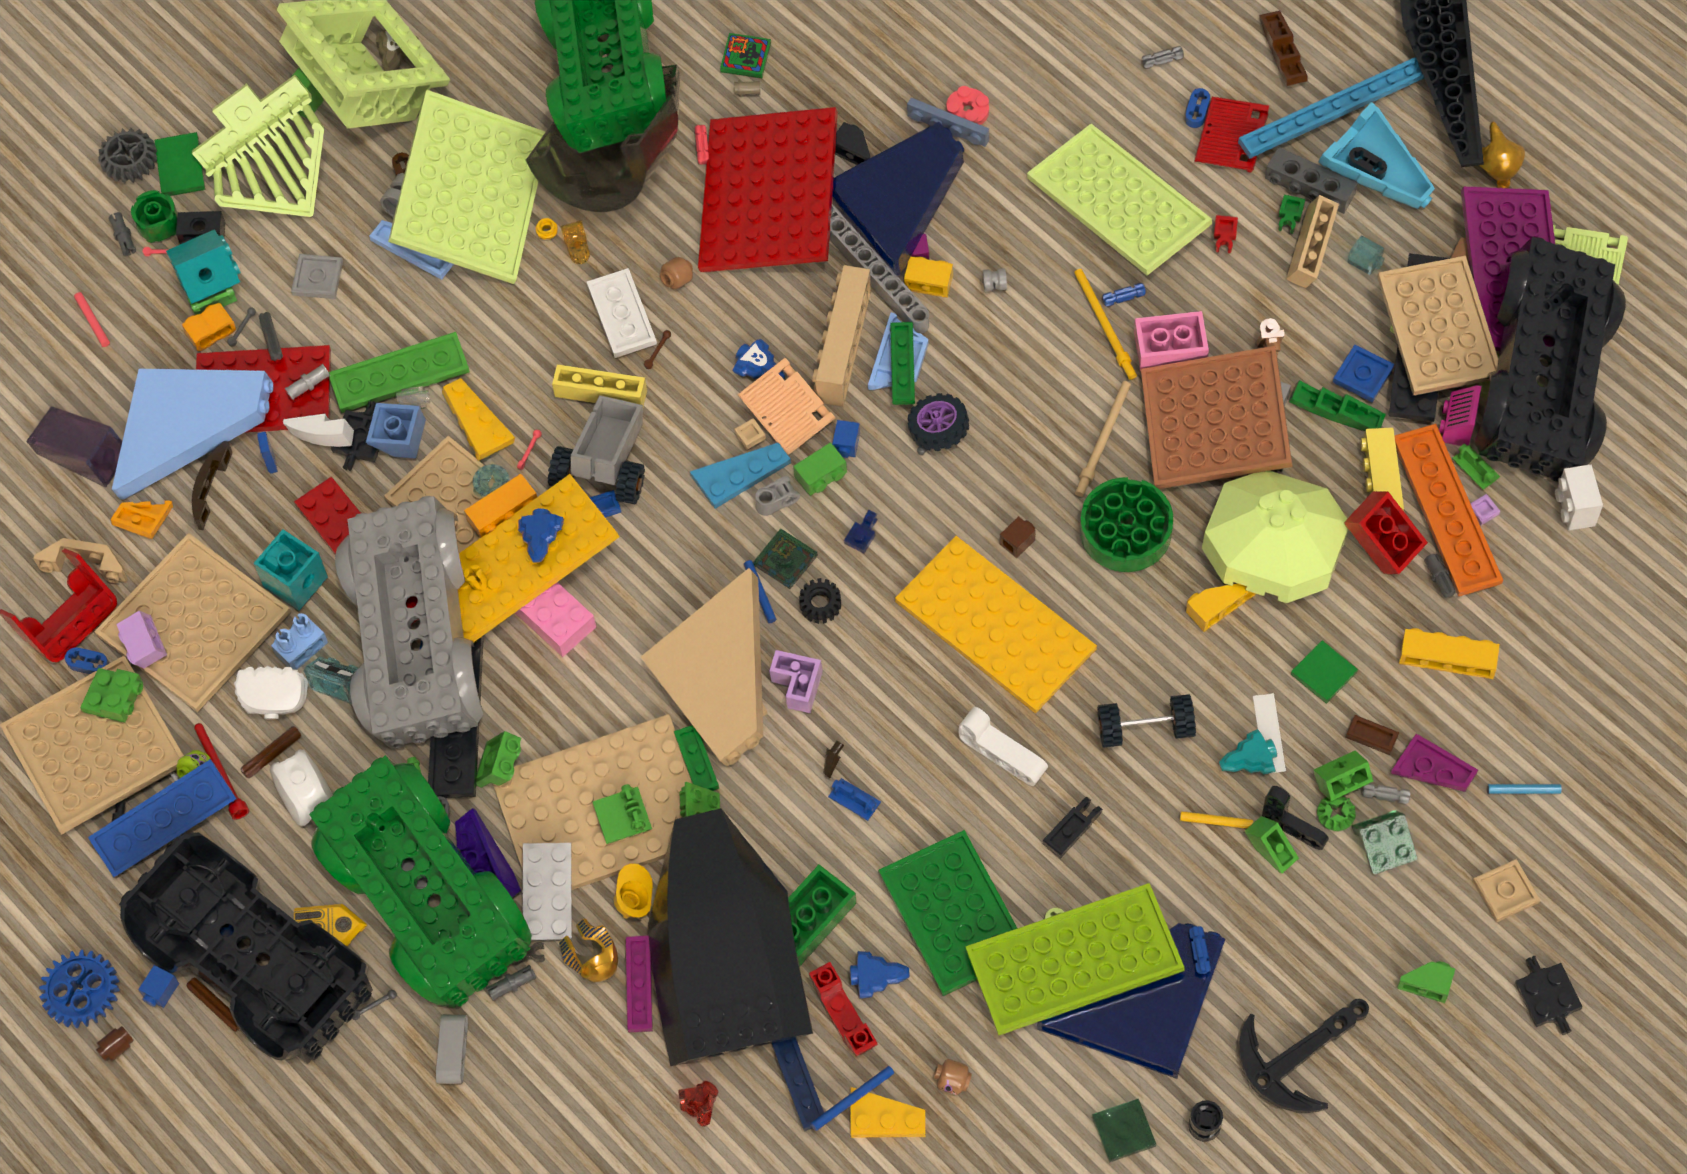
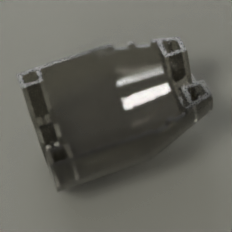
M677 64L662 66L666 101L644 133L628 135L625 141L578 153L577 150L568 146L553 121L526 159L531 172L540 184L561 201L573 207L591 212L615 211L633 202L674 143L677 135L680 96V73Z

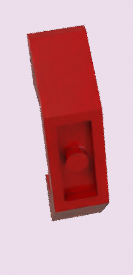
M831 962L811 971L809 976L822 1005L844 1043L854 1055L858 1056L877 1046L878 1043L866 1023L863 1024L844 992L842 981Z

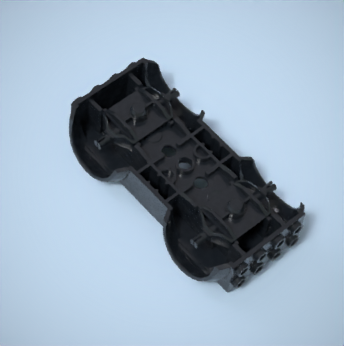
M1531 237L1519 250L1509 253L1506 258V262H1511L1504 298L1497 316L1500 323L1504 326L1497 371L1489 372L1487 375V379H1490L1488 399L1481 426L1475 438V445L1479 455L1487 457L1490 461H1500L1512 468H1522L1528 470L1531 474L1547 476L1551 480L1559 482L1564 469L1588 465L1594 459L1604 441L1607 419L1604 411L1594 401L1601 351L1613 338L1622 322L1626 308V298L1622 289L1613 280L1615 264L1607 262L1603 258H1595L1584 252L1568 249L1560 244L1547 242L1542 238ZM1548 335L1553 338L1554 345L1552 347L1545 345L1543 342L1544 336ZM1539 359H1546L1548 367L1543 366ZM1541 375L1547 379L1546 387L1538 385L1536 382L1537 376Z
M185 832L181 837H177L172 842L171 848L165 854L160 855L156 859L153 868L148 873L145 872L138 879V884L122 896L119 903L121 907L120 919L126 934L141 954L155 966L169 973L189 968L230 1001V1011L235 1023L248 1040L260 1051L271 1058L281 1061L298 1056L308 1064L311 1060H315L320 1056L323 1051L322 1047L328 1041L336 1038L339 1028L354 1017L355 1010L359 1005L365 1004L370 999L373 989L367 977L368 964L315 922L305 920L298 923L258 892L260 879L217 844L199 832L188 834ZM226 924L234 927V932L229 937H223L220 934L221 927ZM242 939L251 940V945L247 949L238 948V944ZM261 953H267L270 956V961L265 966H260L256 963V958Z

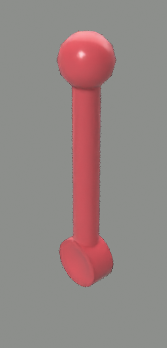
M145 247L142 251L145 256H150L151 254H167L166 250L169 249Z
M540 430L533 431V438L523 458L518 462V469L523 470L537 438H540L542 435Z

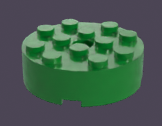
M1128 477L1115 478L1097 486L1085 499L1080 518V537L1086 552L1098 564L1114 571L1135 572L1152 566L1168 550L1172 538L1173 511L1167 497L1153 484L1144 480L1142 482L1130 480Z

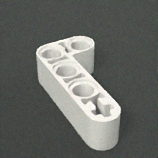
M973 707L959 725V737L965 744L1030 786H1034L1048 768L1047 763L1042 758L991 726L989 716L978 707Z

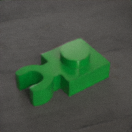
M1284 194L1278 216L1281 218L1278 226L1279 231H1282L1284 225H1289L1291 227L1290 233H1294L1295 221L1300 222L1306 199Z

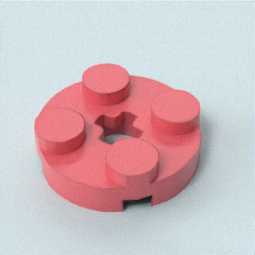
M961 86L949 96L946 103V111L982 125L989 115V99L977 89ZM969 105L972 110L964 111V106Z

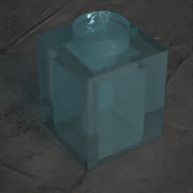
M1361 235L1351 248L1347 263L1371 275L1375 268L1378 270L1385 260L1383 257L1384 247Z

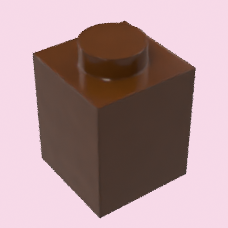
M1018 516L1000 533V545L1017 559L1035 541V527L1028 520L1024 521Z

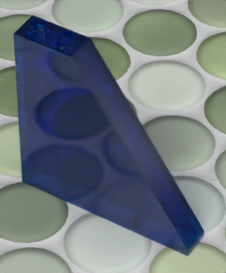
M940 122L833 178V200L896 276H899L904 270L964 163V148L961 142L956 141L948 128H944Z
M1178 923L1169 931L1185 971L1037 1022V1030L1178 1079L1219 963L1225 939L1216 932H1204L1205 937L1203 939L1206 940L1209 955L1207 961H1210L1211 971L1206 974H1198L1195 966L1197 961H1194L1191 945L1193 939H1190L1189 929L1195 925Z

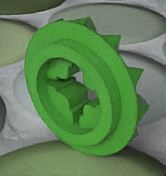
M1341 796L1331 801L1326 797L1321 800L1318 806L1317 816L1320 823L1327 829L1342 831L1353 824L1356 816L1355 806L1351 803L1350 798ZM1342 806V815L1336 814L1331 818L1332 807L1337 809Z

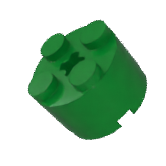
M157 190L147 191L139 195L134 206L132 205L131 216L139 234L150 243L162 241L176 235L178 212L173 199L168 194H162Z

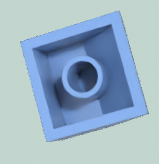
M376 403L366 443L394 457L416 459L426 422L420 407Z

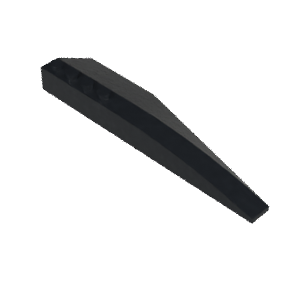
M1400 0L1404 31L1461 168L1484 165L1467 0Z

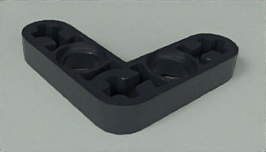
M1272 786L1265 796L1262 816L1278 822L1282 831L1315 849L1322 850L1329 840L1327 834L1289 813L1288 807L1291 798L1289 793L1281 787Z

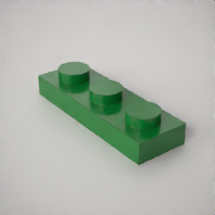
M691 725L674 731L692 783L712 791L719 789V784L703 741L694 726Z

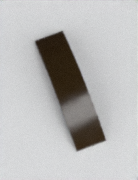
M223 441L207 457L194 483L192 512L199 530H204L211 511L206 498L216 471L226 472L233 454L227 441Z

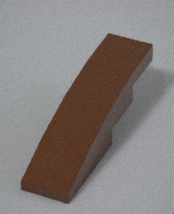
M1281 11L1259 15L1270 50L1286 85L1290 86L1307 82L1308 74L1301 63L1300 53L1294 44L1293 33Z

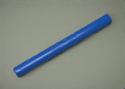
M887 1066L811 1122L815 1131L819 1130L894 1074L893 1069Z

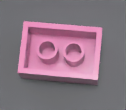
M1202 311L1135 318L1134 337L1140 371L1142 368L1208 357L1209 349Z
M558 582L515 612L520 619L562 657L596 628L594 615Z

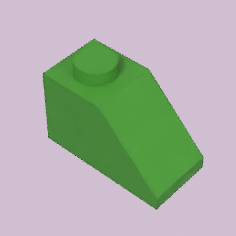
M1261 816L1244 831L1255 850L1279 873L1282 874L1299 859L1278 822Z
M1431 961L1401 976L1397 989L1445 1003L1455 968H1452L1445 962L1438 961L1435 963Z

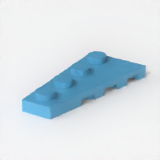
M775 443L690 471V476L716 509L791 464V459L781 445Z

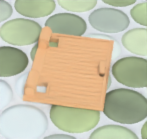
M786 358L738 394L740 399L775 441L781 445L787 455H790L836 419L800 374L791 367L790 362ZM782 370H783V371L785 372V374L789 377V378L786 379L785 381H784L783 378L778 374V373H780ZM817 411L822 419L818 421L812 413Z

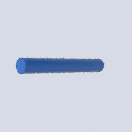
M752 560L746 561L744 563L745 569L750 568L758 577L759 602L768 623H773L777 619Z

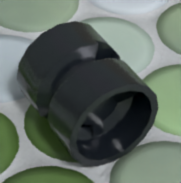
M1209 1100L1200 1101L1195 1104L1189 1119V1131L1195 1139L1209 1142L1219 1135L1223 1121V1112L1220 1106Z

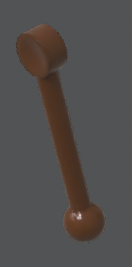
M669 330L663 332V338L650 359L645 360L644 366L646 369L653 367L655 357L665 341L671 337Z

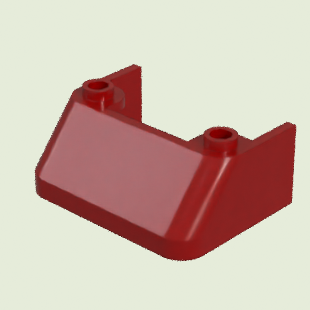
M66 548L62 550L63 554L76 567L67 577V585L73 594L42 624L32 617H25L19 621L15 615L0 609V615L13 630L43 657L52 662L63 660L67 651L75 648L117 606L116 596L78 553Z

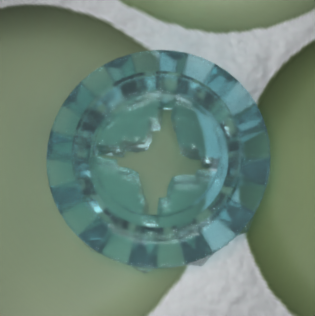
M496 464L481 467L473 477L475 491L481 497L487 496L510 481L508 472ZM493 475L497 483H493V486L490 488L487 482L490 481Z

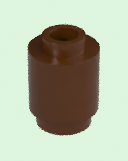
M123 1026L118 1029L114 1028L97 1042L99 1048L96 1051L104 1061L109 1059L112 1062L131 1047L130 1044L134 1040Z

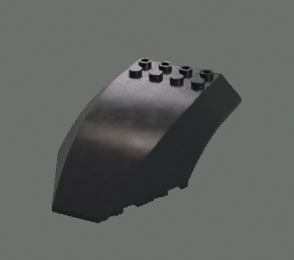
M722 808L675 819L648 922L654 984L670 1066L813 1034L794 940L787 889L780 883Z

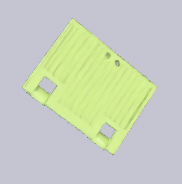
M1553 225L1554 237L1564 239V241L1555 240V244L1563 245L1574 251L1584 252L1595 258H1603L1607 262L1615 264L1613 280L1619 285L1628 241L1627 236L1620 235V238L1609 237V233L1571 227L1562 230L1556 229V225ZM1607 245L1618 247V249L1607 248Z

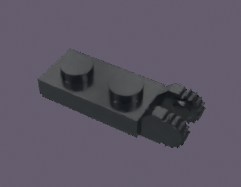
M1088 797L1084 798L1076 807H1073L1042 841V844L1060 859L1090 828L1103 810L1100 806H1097L1087 817L1082 813L1091 803V799Z

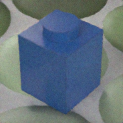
M837 420L832 445L843 458L856 457L860 437V423Z
M154 965L138 990L143 996L142 1000L152 1007H155L157 1004L164 1008L178 987L179 982L173 974Z

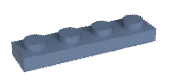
M910 98L907 103V116L914 121L929 124L934 129L944 130L955 137L969 140L975 145L986 147L989 142V128L914 98Z

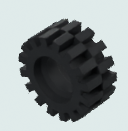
M817 578V583L814 580H810V585L806 583L804 590L801 589L799 596L800 610L804 617L807 616L810 622L815 619V623L819 624V620H823L824 624L827 623L828 618L832 621L834 620V615L838 616L839 609L841 610V594L839 588H836L835 583L832 582L830 585L828 579H825L823 583L822 578ZM816 595H825L829 598V603L825 607L819 608L813 606L811 600Z

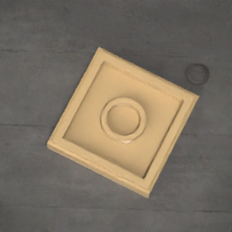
M1517 859L1473 879V883L1496 922L1540 902V898Z

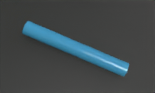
M1488 784V794H1561L1562 791L1561 784Z

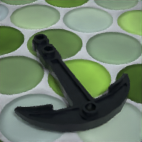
M1354 999L1350 1003L1349 1008L1343 1007L1325 1020L1323 1026L1267 1063L1264 1062L1258 1052L1259 1044L1254 1028L1255 1015L1250 1014L1241 1031L1239 1057L1246 1080L1252 1089L1260 1097L1277 1108L1296 1113H1312L1328 1109V1103L1312 1099L1298 1090H1295L1293 1093L1281 1080L1331 1040L1338 1039L1353 1028L1356 1021L1365 1019L1369 1012L1368 1003L1363 999ZM1355 1008L1361 1009V1010H1362V1014H1360V1015L1355 1014V1013H1354V1009H1355ZM1340 1022L1343 1024V1028L1338 1029L1334 1024ZM1264 1079L1266 1080L1267 1084L1260 1085L1258 1083V1080Z

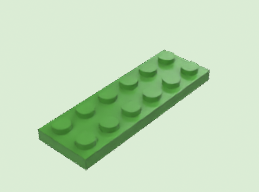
M453 332L329 372V378L342 414L346 410L351 411L367 406L368 401L379 402L469 373L470 371L457 333Z

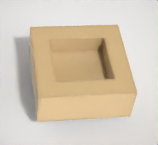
M754 418L734 429L736 436L746 450L766 439L765 433Z

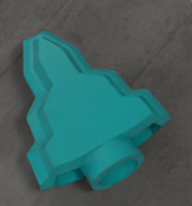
M1256 729L1248 733L1247 738L1238 743L1236 750L1228 752L1219 761V765L1222 771L1237 772L1244 769L1249 773L1260 771L1263 775L1276 772L1273 758L1277 757V750L1272 739L1265 740L1261 732Z

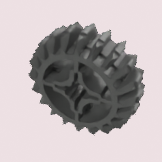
M122 128L121 133L114 131L113 137L107 136V142H101L102 148L99 149V163L102 171L116 182L122 180L125 184L127 180H131L134 183L136 178L142 180L143 174L149 175V169H154V163L157 162L155 143L147 133H142L140 129L135 132L134 129L130 128L126 132Z

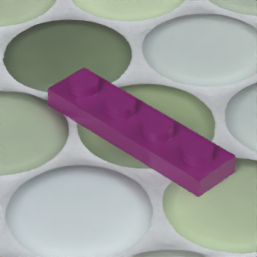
M649 936L626 937L628 1033L653 1031Z

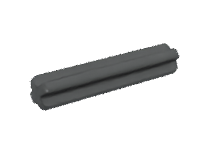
M269 312L260 313L259 320L271 360H281L283 355Z

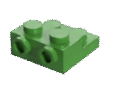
M98 668L80 709L84 713L125 723L128 716L134 710V702L137 696L143 690V681L137 673L117 669L114 672Z
M504 731L486 742L477 770L476 786L482 788L489 783L500 786L511 780L515 771L514 761L521 752L520 737Z

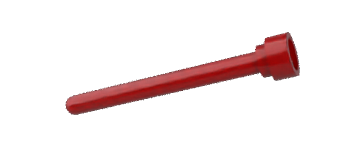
M197 723L194 729L206 754L213 761L237 798L229 804L228 811L232 819H241L250 810L246 802L238 798L204 726L201 723Z

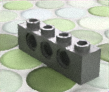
M1280 147L1277 148L1266 167L1265 179L1269 180L1272 184L1283 186L1292 193L1301 194L1311 201L1321 195L1338 203L1337 211L1343 214L1356 194L1358 184L1356 181Z

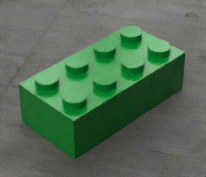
M820 864L788 897L799 967L857 904L856 893Z

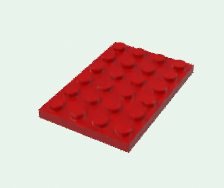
M330 345L281 348L283 357L281 360L277 359L276 361L271 360L268 349L197 353L196 370L265 371L273 381V391L270 393L268 400L269 411L265 415L264 422L244 433L288 430L283 424L284 419L325 414L330 420L331 381L329 377L316 384L313 390L310 391L308 389L294 398V400L290 398L285 390L286 387L299 380L302 374L305 373L307 375L321 366V364L325 366L328 372H331Z

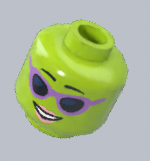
M192 750L177 761L176 770L178 777L185 776L210 760V757L199 750Z

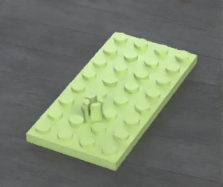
M1093 124L1088 125L1027 173V179L1146 275H1149L1212 225V218Z

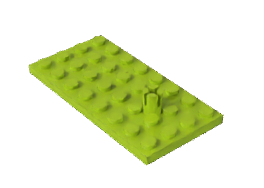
M1150 883L965 946L998 1036L1185 971Z

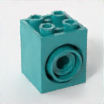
M215 229L166 250L180 284L191 304L240 283L238 274L241 272L232 257V251L223 235L218 236Z
M284 529L281 530L253 563L263 587L298 611L328 578L319 552Z

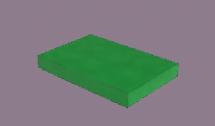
M197 132L154 140L157 149L156 156L162 194L173 196L206 190L203 166L192 154V150L200 145Z

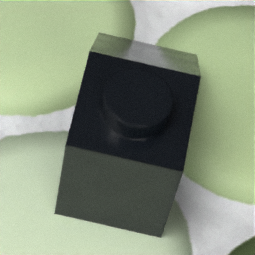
M843 122L836 132L835 155L869 171L871 159L863 131L856 125Z

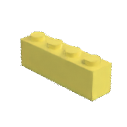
M558 364L552 382L555 397L596 403L599 395L644 406L647 394L644 377Z
M1366 429L1364 438L1360 440L1361 451L1365 452L1366 458H1363V470L1368 472L1366 492L1371 494L1373 491H1388L1404 511L1394 429Z

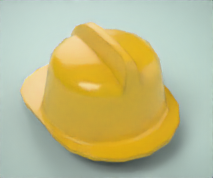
M630 863L619 871L616 893L613 900L617 911L625 919L646 916L651 909L653 883L650 873L643 866Z

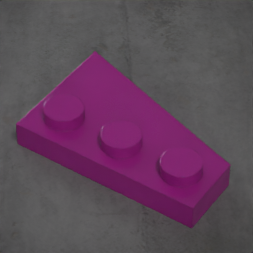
M1415 734L1391 771V774L1463 792H1466L1478 773V769L1418 734Z

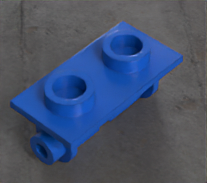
M842 778L834 781L832 784L833 790L828 798L867 821L881 803V801Z

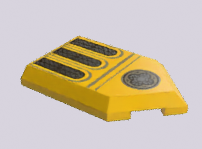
M344 904L294 909V920L296 922L311 920L347 947L352 939L367 926L362 919Z

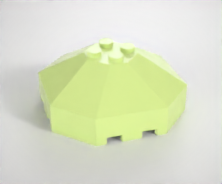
M1273 471L1252 473L1224 483L1204 534L1202 550L1223 583L1233 586L1234 582L1247 586V591L1262 596L1265 595V592L1278 596V601L1289 603L1328 589L1333 571L1346 540L1348 528L1344 522L1347 518L1327 488Z

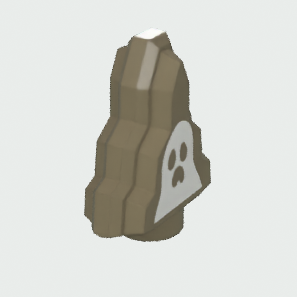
M386 30L377 32L376 44L379 45L378 51L383 56L381 62L384 71L397 70L401 60L407 57Z

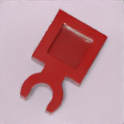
M1216 215L1214 239H1218L1215 247L1216 252H1219L1222 245L1228 247V253L1232 252V240L1236 241L1238 217Z

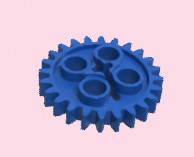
M80 950L79 956H76L71 951L70 958L68 959L61 955V963L54 960L55 968H46L49 977H41L42 981L46 984L39 986L40 991L44 993L39 996L41 1001L45 1002L42 1007L45 1011L49 1010L47 1014L50 1018L55 1017V1021L58 1024L63 1021L66 1027H69L71 1022H73L76 1028L79 1027L80 1022H83L88 1027L90 1019L98 1023L97 1016L99 1014L106 1017L104 1010L106 1008L113 1009L110 1001L118 1000L116 995L113 994L120 991L119 987L115 985L119 982V978L114 976L117 973L114 967H110L111 963L109 960L104 961L101 954L95 958L93 951H90L87 956L83 950ZM82 970L78 976L72 977L74 971ZM101 981L98 987L91 988L94 982ZM67 990L64 996L58 997L60 991ZM87 1001L83 1008H77L80 1002Z

